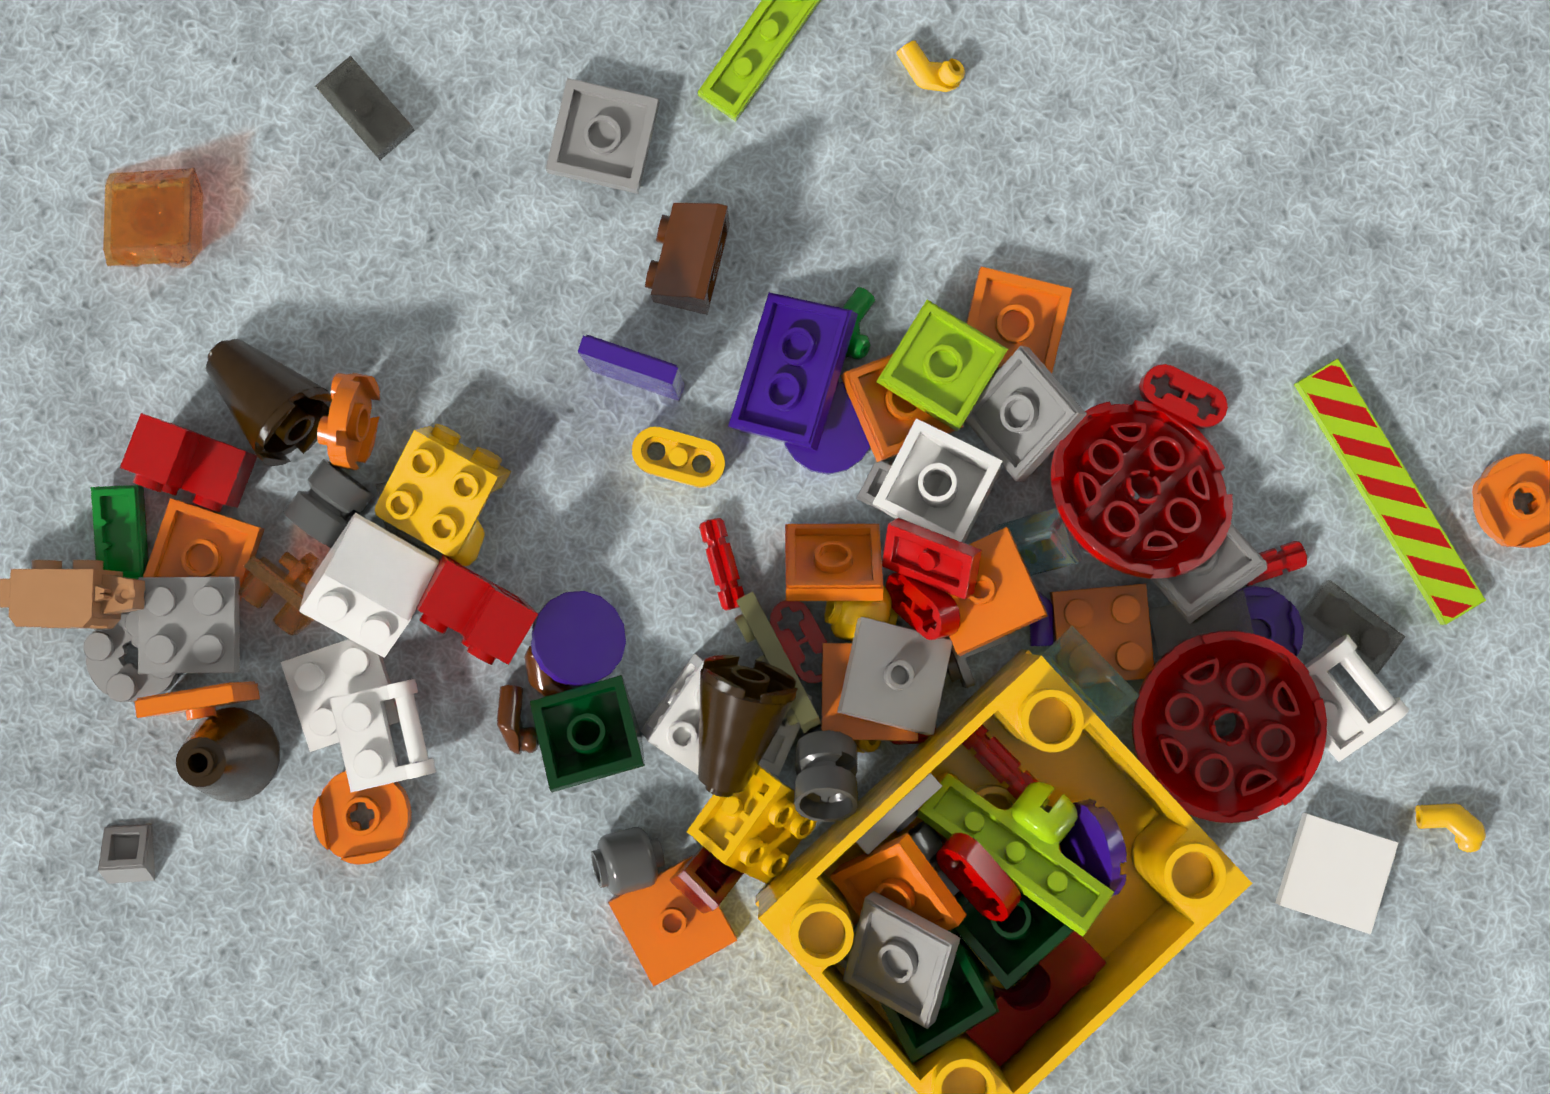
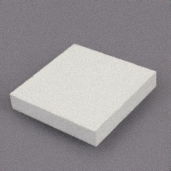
M1303 812L1275 903L1371 934L1399 843Z

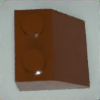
M673 203L670 216L662 215L656 242L663 244L659 261L651 260L645 282V288L652 289L651 297L653 302L708 315L730 227L727 205L719 203Z

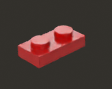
M896 518L888 523L882 567L966 600L975 593L982 550L903 519Z

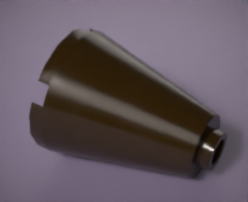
M240 339L221 341L210 350L207 357L206 372L255 454L263 463L269 466L284 465L291 462L285 455L297 448L304 454L317 442V430L320 419L323 416L329 415V407L332 402L331 394L328 390Z
M714 655L705 658L700 671L698 779L706 785L705 789L709 793L719 797H731L734 793L745 790L796 699L798 689L795 688V679L782 669L755 660L753 668L738 665L740 656Z
M236 707L216 710L217 716L202 718L191 730L178 751L176 768L180 777L187 784L211 798L225 802L243 801L261 793L272 780L280 763V743L273 727L256 713Z

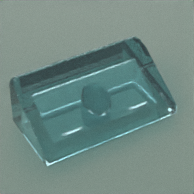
M1057 508L998 524L989 533L990 535L1005 527L1010 529L1030 576L1078 564L1082 560L1078 542L1066 528Z
M1073 626L1041 654L1107 727L1140 696Z

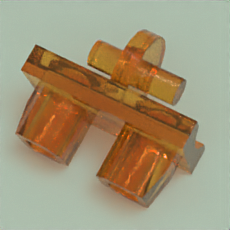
M287 551L278 561L290 571L286 574L265 556L259 559L253 555L244 566L250 573L245 578L238 594L256 608H263L276 592L287 602L274 617L273 621L291 636L298 635L314 620L299 611L305 588L301 584L303 582L306 585L314 575L313 570L316 568L319 559L310 552L298 560Z

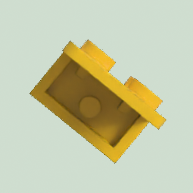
M435 424L434 428L427 426L413 431L375 505V513L382 520L451 557L461 552L490 494L503 487L511 471L500 465L502 459L495 453L481 447H477L474 451L459 442L461 436L457 432L446 426Z

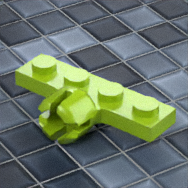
M948 773L940 783L942 787L923 804L917 817L947 839L954 833H964L977 840L1012 879L1020 892L1083 937L1111 899L1114 891L1070 861L1059 850L1060 843L1077 820V809L1070 799L1063 794L1048 813L1044 809L1050 801L1048 797L1055 788L1044 782H1033L1026 787L1010 809L1002 810L996 808Z

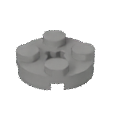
M138 610L121 613V620L113 629H94L93 633L86 638L83 650L86 655L88 673L98 689L116 702H134L140 697L164 694L172 688L179 677L178 673L138 674V668L134 663L127 664L125 662L124 656L128 653L126 647L130 643L134 647H138Z

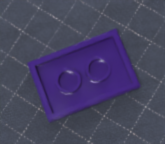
M769 292L728 427L817 451L858 314L849 309Z
M587 334L582 337L578 354L592 372L680 401L685 385L676 364Z

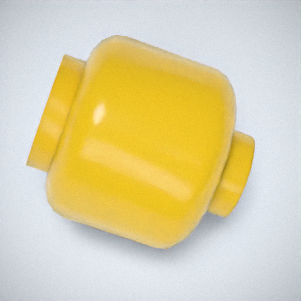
M883 586V601H827L824 619L826 623L831 625L833 634L839 639L853 642L857 619L860 617L896 625L898 614L892 609V600L886 587Z

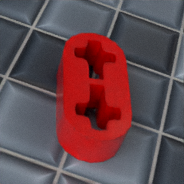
M1167 364L1156 365L1143 375L1139 384L1140 395L1145 402L1155 404L1190 422L1195 428H1210L1221 422L1226 416L1228 409L1227 399L1221 390L1174 366ZM1163 375H1167L1170 378L1168 386L1181 392L1180 396L1177 397L1171 393H1166L1161 398L1154 395L1156 387L1150 384L1151 379L1158 380ZM1206 395L1211 397L1210 406L1216 410L1215 415L1208 414L1202 419L1197 416L1199 408L1187 402V396L1195 400H1201Z
M897 572L888 576L886 590L892 600V609L920 635L928 640H936L951 636L958 631L960 626L959 608L955 600L947 592Z
M781 601L773 608L770 614L771 627L798 677L807 683L822 682V673L815 675L812 670L803 672L800 664L806 659L799 645L808 641L812 651L815 654H819L822 652V644L827 643L825 637L804 603L800 601ZM789 607L792 612L800 610L803 613L804 619L799 622V627L805 637L796 641L789 628L780 630L777 622L783 618L781 613L783 608Z
M954 833L937 852L936 859L938 865L975 909L988 919L994 921H1004L1008 918L1020 902V891L1012 879L977 840L964 833Z

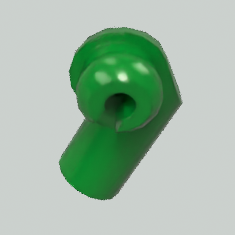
M857 287L842 307L858 314L845 356H851L857 360L864 358L870 350L871 344L868 336L860 334V322L875 303V297L872 293L862 287Z

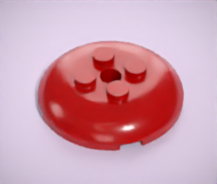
M1135 400L1132 404L1111 405L1110 401L1086 410L1087 415L1056 446L1051 466V487L1056 508L1074 539L1090 555L1103 564L1135 577L1148 579L1176 577L1186 574L1205 563L1222 545L1230 528L1233 514L1232 494H1227L1221 474L1225 467L1214 447L1190 422L1149 402ZM1135 492L1139 495L1138 499L1134 498Z
M1216 631L1198 635L1182 642L1167 652L1153 666L1143 681L1136 697L1132 716V737L1136 756L1142 765L1188 814L1200 819L1220 823H1239L1259 819L1258 816L1268 813L1282 804L1285 806L1303 791L1315 774L1322 759L1327 736V717L1324 701L1319 695L1309 670L1293 653L1278 643L1260 635L1241 631ZM1233 713L1236 718V727L1233 732L1226 736H1218L1215 721L1224 714Z

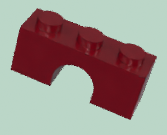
M1074 931L1037 964L1018 985L1007 991L1005 988H999L992 984L999 1013L966 1033L1001 1066L1012 1055L1018 1053L1023 1048L1025 1042L1047 1021L1053 1019L1059 1013L1061 1007L1082 987L1088 985L1107 962L1081 935Z

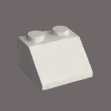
M916 419L872 504L895 519H903L965 543L1002 470L1003 461Z
M355 513L306 585L299 611L385 658L410 622L438 566L439 560Z

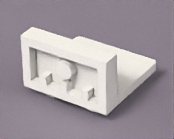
M694 653L645 723L641 732L649 743L698 775L700 671L703 667L704 659Z

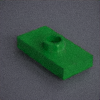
M140 485L91 487L95 559L103 561V570L123 572V577L139 580V577L144 576L149 561L144 487Z

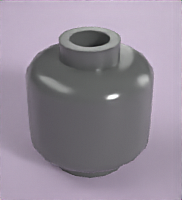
M632 827L606 834L598 841L597 850L591 851L592 866L599 887H607L616 896L651 887L657 881V868L665 865L663 850L658 838L650 840L648 834L640 827Z

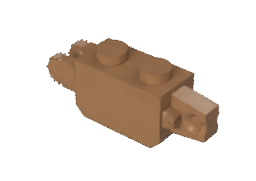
M32 560L31 569H11L10 579H0V608H9V618L16 627L113 629L121 620V613L144 609L145 581L123 577V572L103 570V561L73 560L72 569H62V561Z

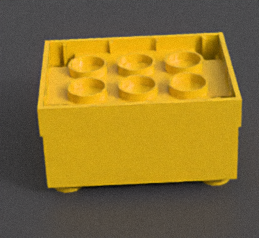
M1021 649L939 725L934 735L929 736L923 743L919 744L858 801V808L854 814L846 819L836 821L786 867L779 876L758 893L755 904L758 906V919L918 1094H1028L1253 883L1042 655H1035L1029 650ZM983 724L989 730L986 735L990 739L995 736L1021 763L1018 768L1022 772L1028 770L1038 782H1044L1055 788L1048 797L1050 800L1048 806L1053 808L1064 794L1072 803L1086 799L1095 800L1097 808L1104 806L1113 815L1121 830L1127 851V862L1120 863V875L1126 874V882L1120 893L1111 897L1083 936L1107 964L1088 985L1082 987L1061 1007L1059 1013L1053 1019L1047 1021L1025 1042L1023 1048L1018 1053L1012 1055L999 1066L967 1033H964L918 1062L911 1063L880 1002L842 981L845 968L838 964V962L851 949L854 938L853 928L858 923L860 917L836 886L830 875L839 865L866 853L856 841L929 773L934 777L945 772L952 773L958 777L961 783L996 808L1002 810L1010 809L1017 800L1006 790L1009 785L1005 781L1000 784L974 757L977 752L973 748L968 751L962 745ZM916 817L899 833L894 830L877 847L904 835L923 820ZM961 891L954 895L955 899L962 894ZM977 956L988 970L991 984L999 988H1005ZM1027 974L1021 980H1019L1014 986L1021 983L1025 979Z

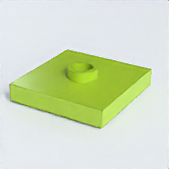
M927 299L876 382L955 431H958L1008 348Z

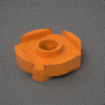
M337 373L331 384L332 402L329 415L323 416L320 419L317 440L319 444L327 445L329 459L335 467L357 470L360 468L356 461L366 463L375 444L379 417L370 418L372 409L371 399L380 401L379 386L375 378L369 375Z
M1526 453L1506 456L1490 464L1473 485V510L1477 522L1482 530L1501 546L1531 548L1550 542V460H1543L1538 456ZM1518 489L1522 494L1531 493L1533 500L1527 504L1529 509L1527 514H1524L1521 509H1515L1513 505L1514 493Z
M346 771L334 776L328 782L329 784L323 788L321 795L318 796L314 804L313 826L319 842L327 850L330 849L335 855L341 857V860L350 864H369L390 855L404 842L411 824L410 800L405 789L398 782L350 792ZM357 802H364L367 809H373L375 818L369 820V828L362 829L360 821L352 822L350 818V813L358 810Z

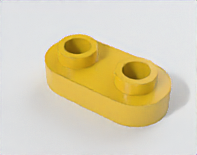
M662 427L646 428L633 441V459L642 471L650 475L697 488H706L717 483L724 473L725 459L723 453L711 441ZM654 443H660L665 447V455L660 460H652L648 456V449ZM698 456H706L711 461L710 469L705 473H698L693 469V461Z

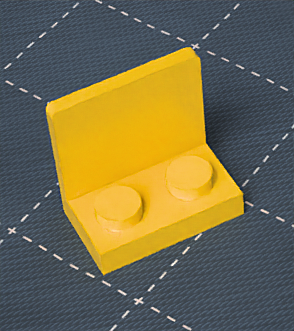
M759 764L744 791L734 793L731 797L712 795L686 832L723 864L766 884H770L775 877L779 876L786 869L790 855L801 840L814 830L817 821L801 816L795 809V790L782 783Z

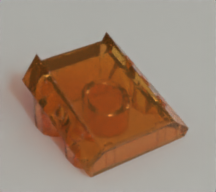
M195 168L110 173L105 184L103 251L107 266L139 267L142 264L165 263L173 268H185L192 264L202 250L203 191Z

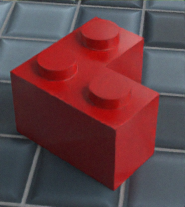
M141 413L120 468L135 473L133 483L175 496L179 488L196 494L193 503L221 512L223 505L238 508L257 455L176 424Z
M443 554L417 606V610L423 613L419 619L422 623L445 634L448 627L460 633L463 637L461 643L468 647L467 652L490 665L494 663L496 658L508 665L510 664L538 616V613L524 599Z

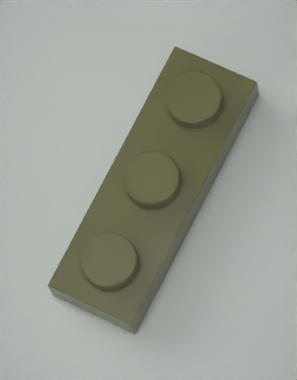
M754 592L737 599L736 601L742 614L734 619L745 641L749 643L756 640L763 655L756 658V660L782 669L796 681L795 688H798L796 699L785 716L789 726L799 723L804 734L821 727L819 716Z

